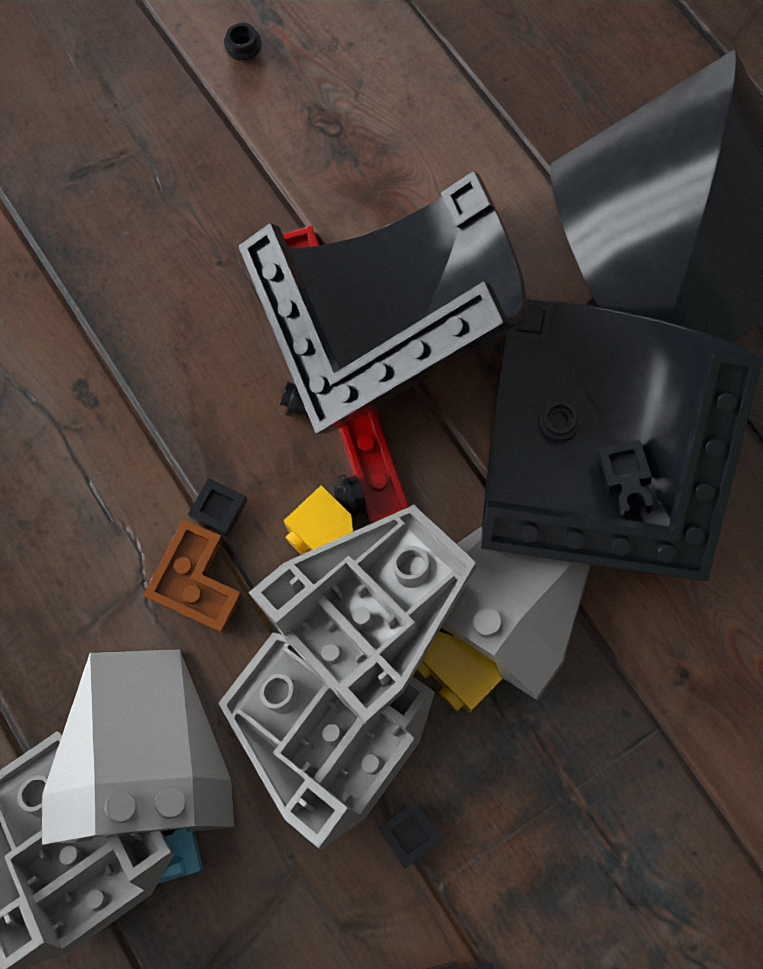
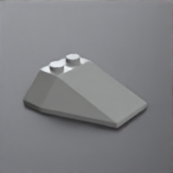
M412 505L284 562L255 586L249 594L289 644L342 703L368 725L405 691L477 565L466 552L415 505Z
M481 526L457 543L476 562L477 566L441 628L496 662L500 677L538 700L564 663L591 564L481 549Z
M273 632L220 700L219 705L284 820L317 848L323 850L368 816L420 743L435 692L412 677L405 691L367 725L342 703L283 635Z
M180 649L90 653L42 794V846L92 841L94 837L177 829H187V832L233 828L234 815L231 778Z
M58 731L0 770V969H24L72 952L152 895L174 856L162 831L94 837L92 841L42 846V794L62 734Z

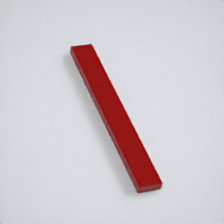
M312 225L283 234L288 248L319 246ZM376 408L345 427L338 429L353 475H357L366 501L365 511L369 523L372 524L410 507Z

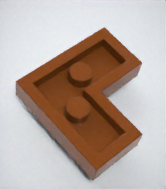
M182 519L143 596L224 634L242 594L205 576L224 540L222 536Z

